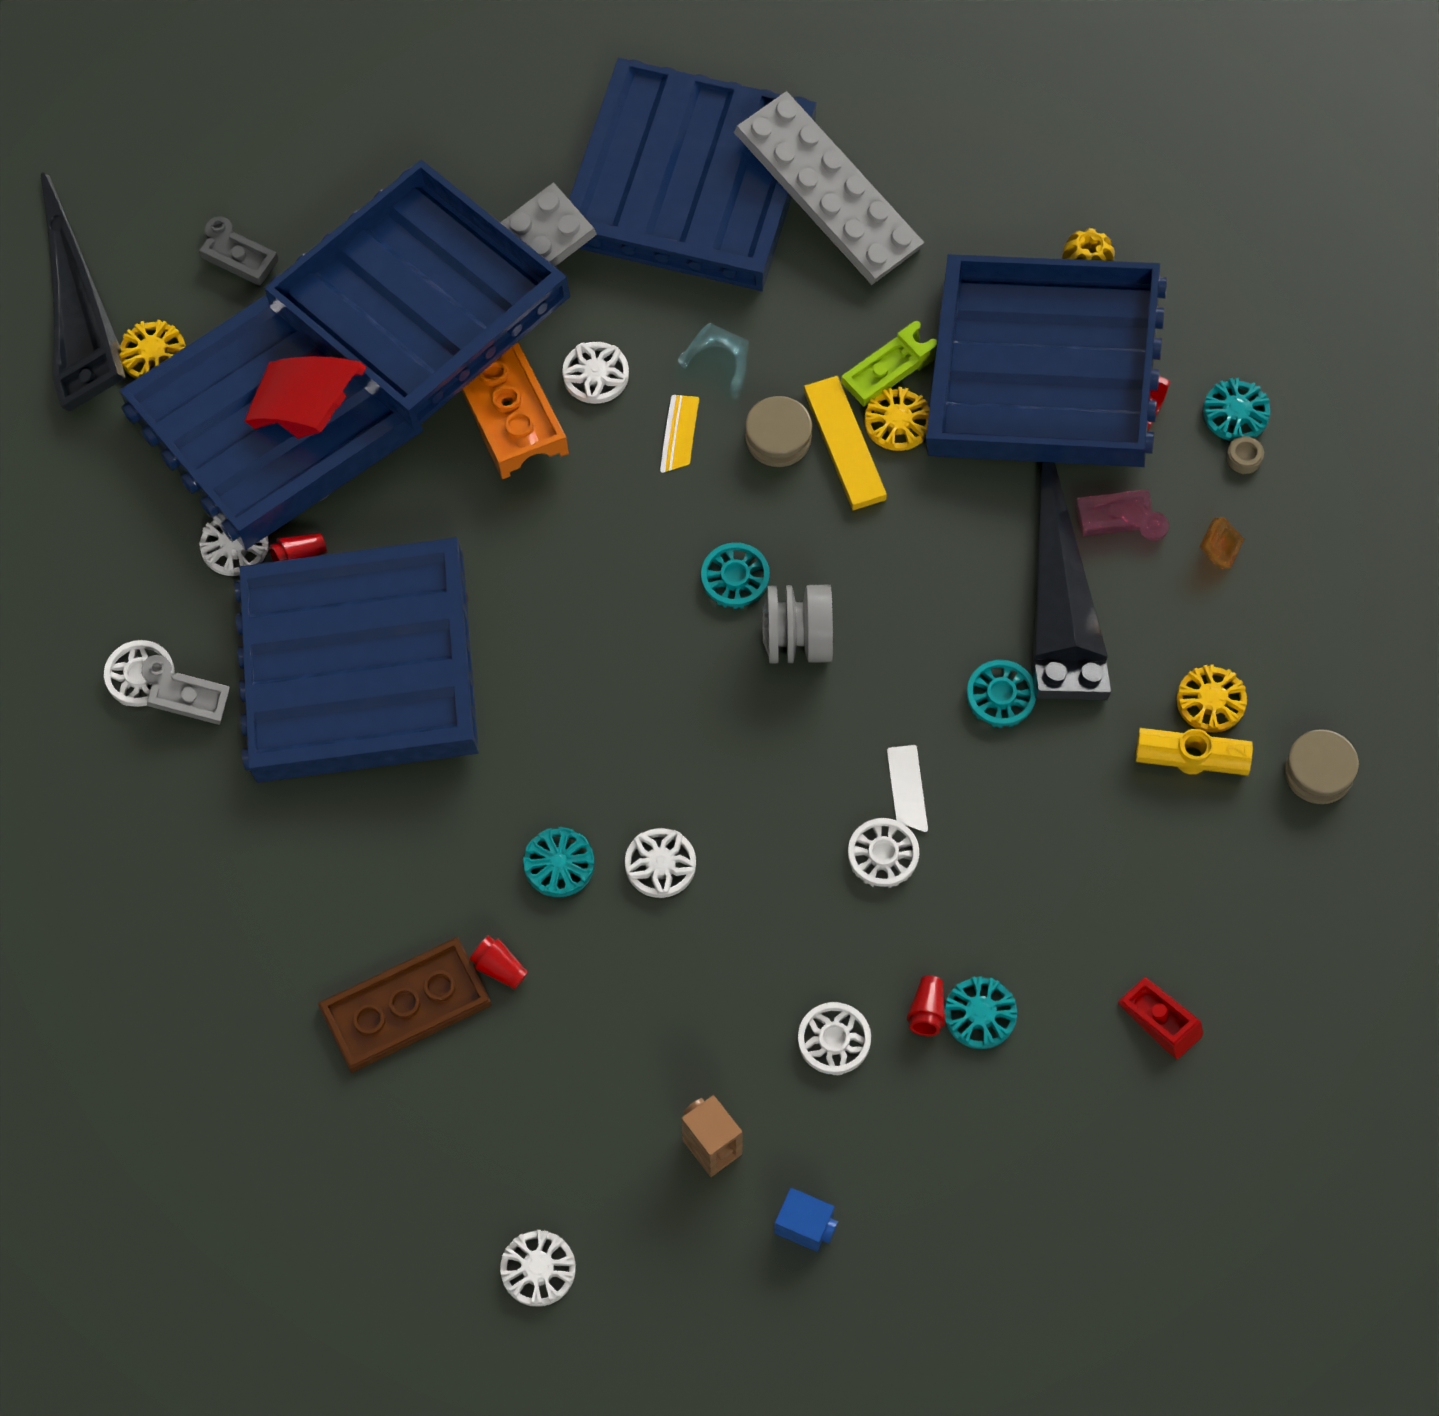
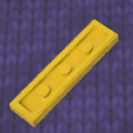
M838 376L804 385V394L852 511L885 501L887 493Z

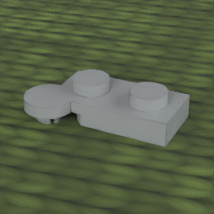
M161 655L150 656L142 664V676L147 683L152 684L147 706L220 725L230 686L181 673L173 674L171 673L172 667L170 662Z

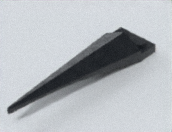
M42 172L41 182L48 227L53 284V380L60 406L70 412L126 379L119 356L121 348L52 180L49 175Z
M1041 462L1038 565L1031 660L1035 698L1108 700L1111 694L1106 662L1108 654L1055 463Z

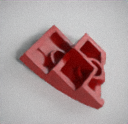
M315 356L294 357L269 362L244 421L254 429L278 423L298 439L320 433L330 421L335 410L340 407L347 397L343 392L344 388L353 376L358 374L362 376L366 366L360 361Z

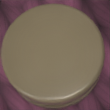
M773 396L759 401L751 408L746 418L745 439L747 448L756 460L768 466L785 467L798 462L806 455L811 445L812 421L809 412L801 403L789 397Z
M1321 729L1309 731L1300 736L1290 749L1285 763L1286 781L1291 790L1307 802L1314 804L1336 802L1344 797L1352 787L1359 768L1358 755L1353 745L1339 733Z

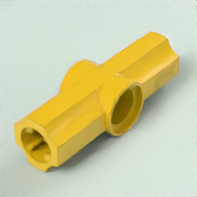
M1139 728L1135 762L1178 767L1187 774H1198L1205 770L1248 776L1253 746L1252 741L1211 737L1200 729H1190L1185 733ZM1192 747L1196 748L1202 753V755H1190L1186 751V749Z

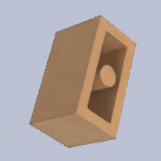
M714 1095L706 1101L700 1098L684 1110L685 1116L681 1118L683 1142L710 1177L742 1155L743 1132Z

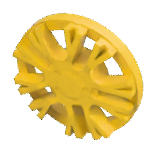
M157 320V322L149 323L141 321V324H135V328L132 330L128 329L127 333H124L119 356L124 370L131 377L137 379L150 371V367H156L174 355L168 352L177 353L185 348L186 345L179 330L173 325H168L166 321L161 322V320ZM156 330V332L153 335H148L146 333V331ZM141 334L144 339L140 340L137 335ZM174 337L179 342L171 345L167 344V342L173 339ZM130 342L137 344L135 348H127ZM142 362L144 366L139 373L133 367Z
M891 387L888 390L884 389L882 394L875 399L871 398L870 403H868L864 420L866 431L877 445L893 451L912 449L926 439L930 407H928L927 401L923 399L922 395L918 396L908 391V388L902 389V387L892 390ZM893 397H899V404H894ZM906 398L913 401V403L905 405L904 400ZM883 400H887V402L890 405L888 407H885L880 405L879 403ZM919 408L922 409V410H920V411H917V412L912 413V411H915V410H917V409H919ZM916 419H925V427L916 424L913 421ZM882 422L884 426L874 431L871 423ZM910 428H911L915 433H917L919 436L915 437V436L910 432ZM886 431L890 432L886 440L882 439ZM895 435H905L907 442L895 443Z
M1210 664V666L1204 665L1198 669L1194 668L1193 671L1188 672L1183 678L1177 691L1176 702L1181 716L1192 727L1205 732H1223L1234 727L1243 717L1247 706L1246 687L1243 685V681L1239 680L1236 677L1237 674L1232 673L1230 669L1225 670L1214 667V664ZM1202 675L1206 676L1207 684H1204ZM1217 675L1224 679L1217 683L1213 680L1212 676ZM1193 680L1199 685V689L1190 688L1187 684ZM1231 682L1233 686L1225 690L1223 687ZM1239 693L1240 701L1232 700L1228 696ZM1183 696H1197V698L1183 699ZM1225 705H1228L1229 707L1237 710L1238 713L1236 714L1229 708L1225 707ZM1197 706L1200 712L1193 718L1187 711V708ZM1204 713L1211 715L1209 724L1202 723ZM1223 713L1228 722L1218 724L1216 714Z

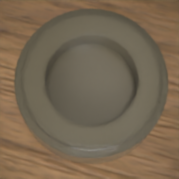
M1238 437L1229 445L1226 456L1227 463L1238 473H1253L1262 464L1264 449L1261 443L1252 437Z

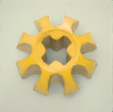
M1087 228L1086 232L1078 230L1070 235L1068 242L1063 247L1062 258L1114 261L1115 251L1114 247L1111 246V239L1105 233L1100 234L1096 232V229Z

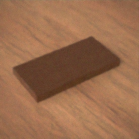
M455 937L319 1002L318 1006L350 1072L353 1073L492 1006L459 938Z

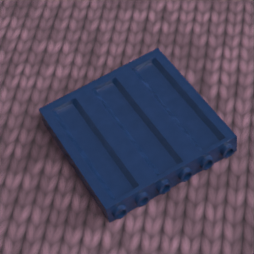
M618 58L569 198L571 203L594 227L597 234L579 249L763 291L792 196L734 134L737 125L781 94L768 89L760 90L742 86L737 82L711 79L702 74L693 75L676 71L670 67L653 66L635 59ZM793 97L815 122L816 102L809 101L803 97Z
M423 160L404 170L398 179L387 188L380 190L360 210L354 211L348 220L334 231L327 233L320 243L309 252L299 256L292 266L282 274L275 276L264 288L270 308L327 357L343 358L363 363L366 366L363 375L358 374L352 378L413 430L419 427L570 298L566 275Z
M948 254L926 435L928 456L1145 467L1146 453L1153 454L1154 432H1148V422H1155L1157 400H1150L1151 391H1158L1159 369H1153L1154 360L1161 359L1162 338H1156V329H1163L1164 308H1159L1158 303L1159 299H1166L1167 277H1160V263Z
M267 295L120 389L125 403L121 406V409L127 419L132 424L138 422L141 425L142 429L140 431L151 447L157 445L162 450L160 455L169 469L173 471L177 468L182 474L180 479L186 489L191 494L197 492L201 496L200 503L211 518L217 515L222 521L220 526L231 542L237 539L245 550L423 432L422 425L413 430L353 378L343 390L347 397L340 407L335 410L330 421L320 433L298 439L278 423L257 429L247 424L244 420L269 362L294 357H327L270 308Z
M457 537L239 566L240 580L235 581V595L237 602H241V613L236 614V625L239 635H243V646L238 647L237 652L241 669H244L245 680L239 681V692L242 702H246V714H241V729L243 735L247 736L248 748L242 749V759L245 770H250L257 783L479 754L464 556Z

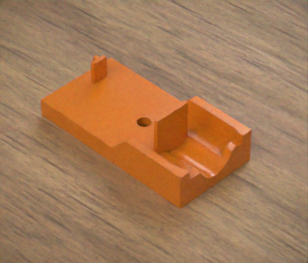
M518 342L461 390L502 479L510 477V472L521 468L522 463L535 454H547L549 457L560 454L561 457L569 454L566 435ZM507 401L512 402V404L508 406L503 405V403Z

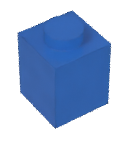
M790 1187L775 1221L774 1234L819 1252L823 1241L830 1244L839 1221L833 1219L835 1206Z

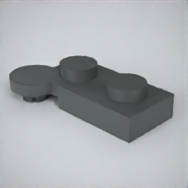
M214 217L206 223L205 233L208 239L199 250L201 258L261 286L279 260L277 252L233 232L232 223L225 217Z

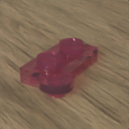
M1149 489L1077 498L1076 501L1082 537L1140 530L1146 539L1157 541L1166 536L1169 522L1163 514L1152 512Z

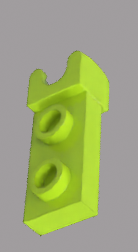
M914 321L899 331L896 338L842 375L841 383L863 407L870 403L871 398L875 399L882 394V390H888V388L893 387L915 370H921L935 360L937 340L930 339L925 343H918L920 338L918 330L921 328L919 321Z

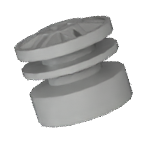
M786 585V602H778L777 586H767V595L762 606L763 643L769 657V664H778V647H787V663H793L796 646H804L808 663L832 662L833 616L831 585H806L803 602L795 601L792 585Z

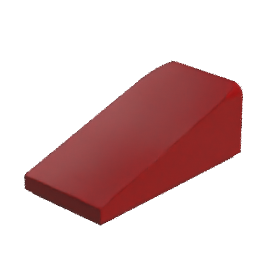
M1146 977L1118 1001V1004L1175 1059H1179L1203 1036L1201 1021Z

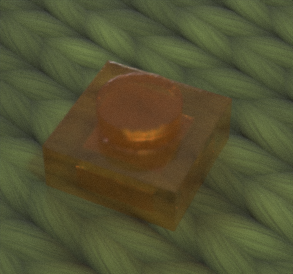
M1225 517L1213 518L1200 544V548L1219 569L1231 568L1244 538Z

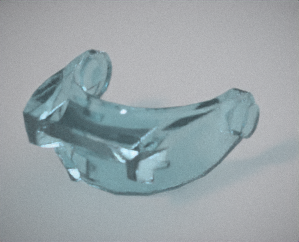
M709 323L697 334L686 352L680 354L678 359L679 365L685 368L693 355L702 349L713 346L726 348L734 353L737 361V370L730 389L734 391L740 390L745 378L749 341Z

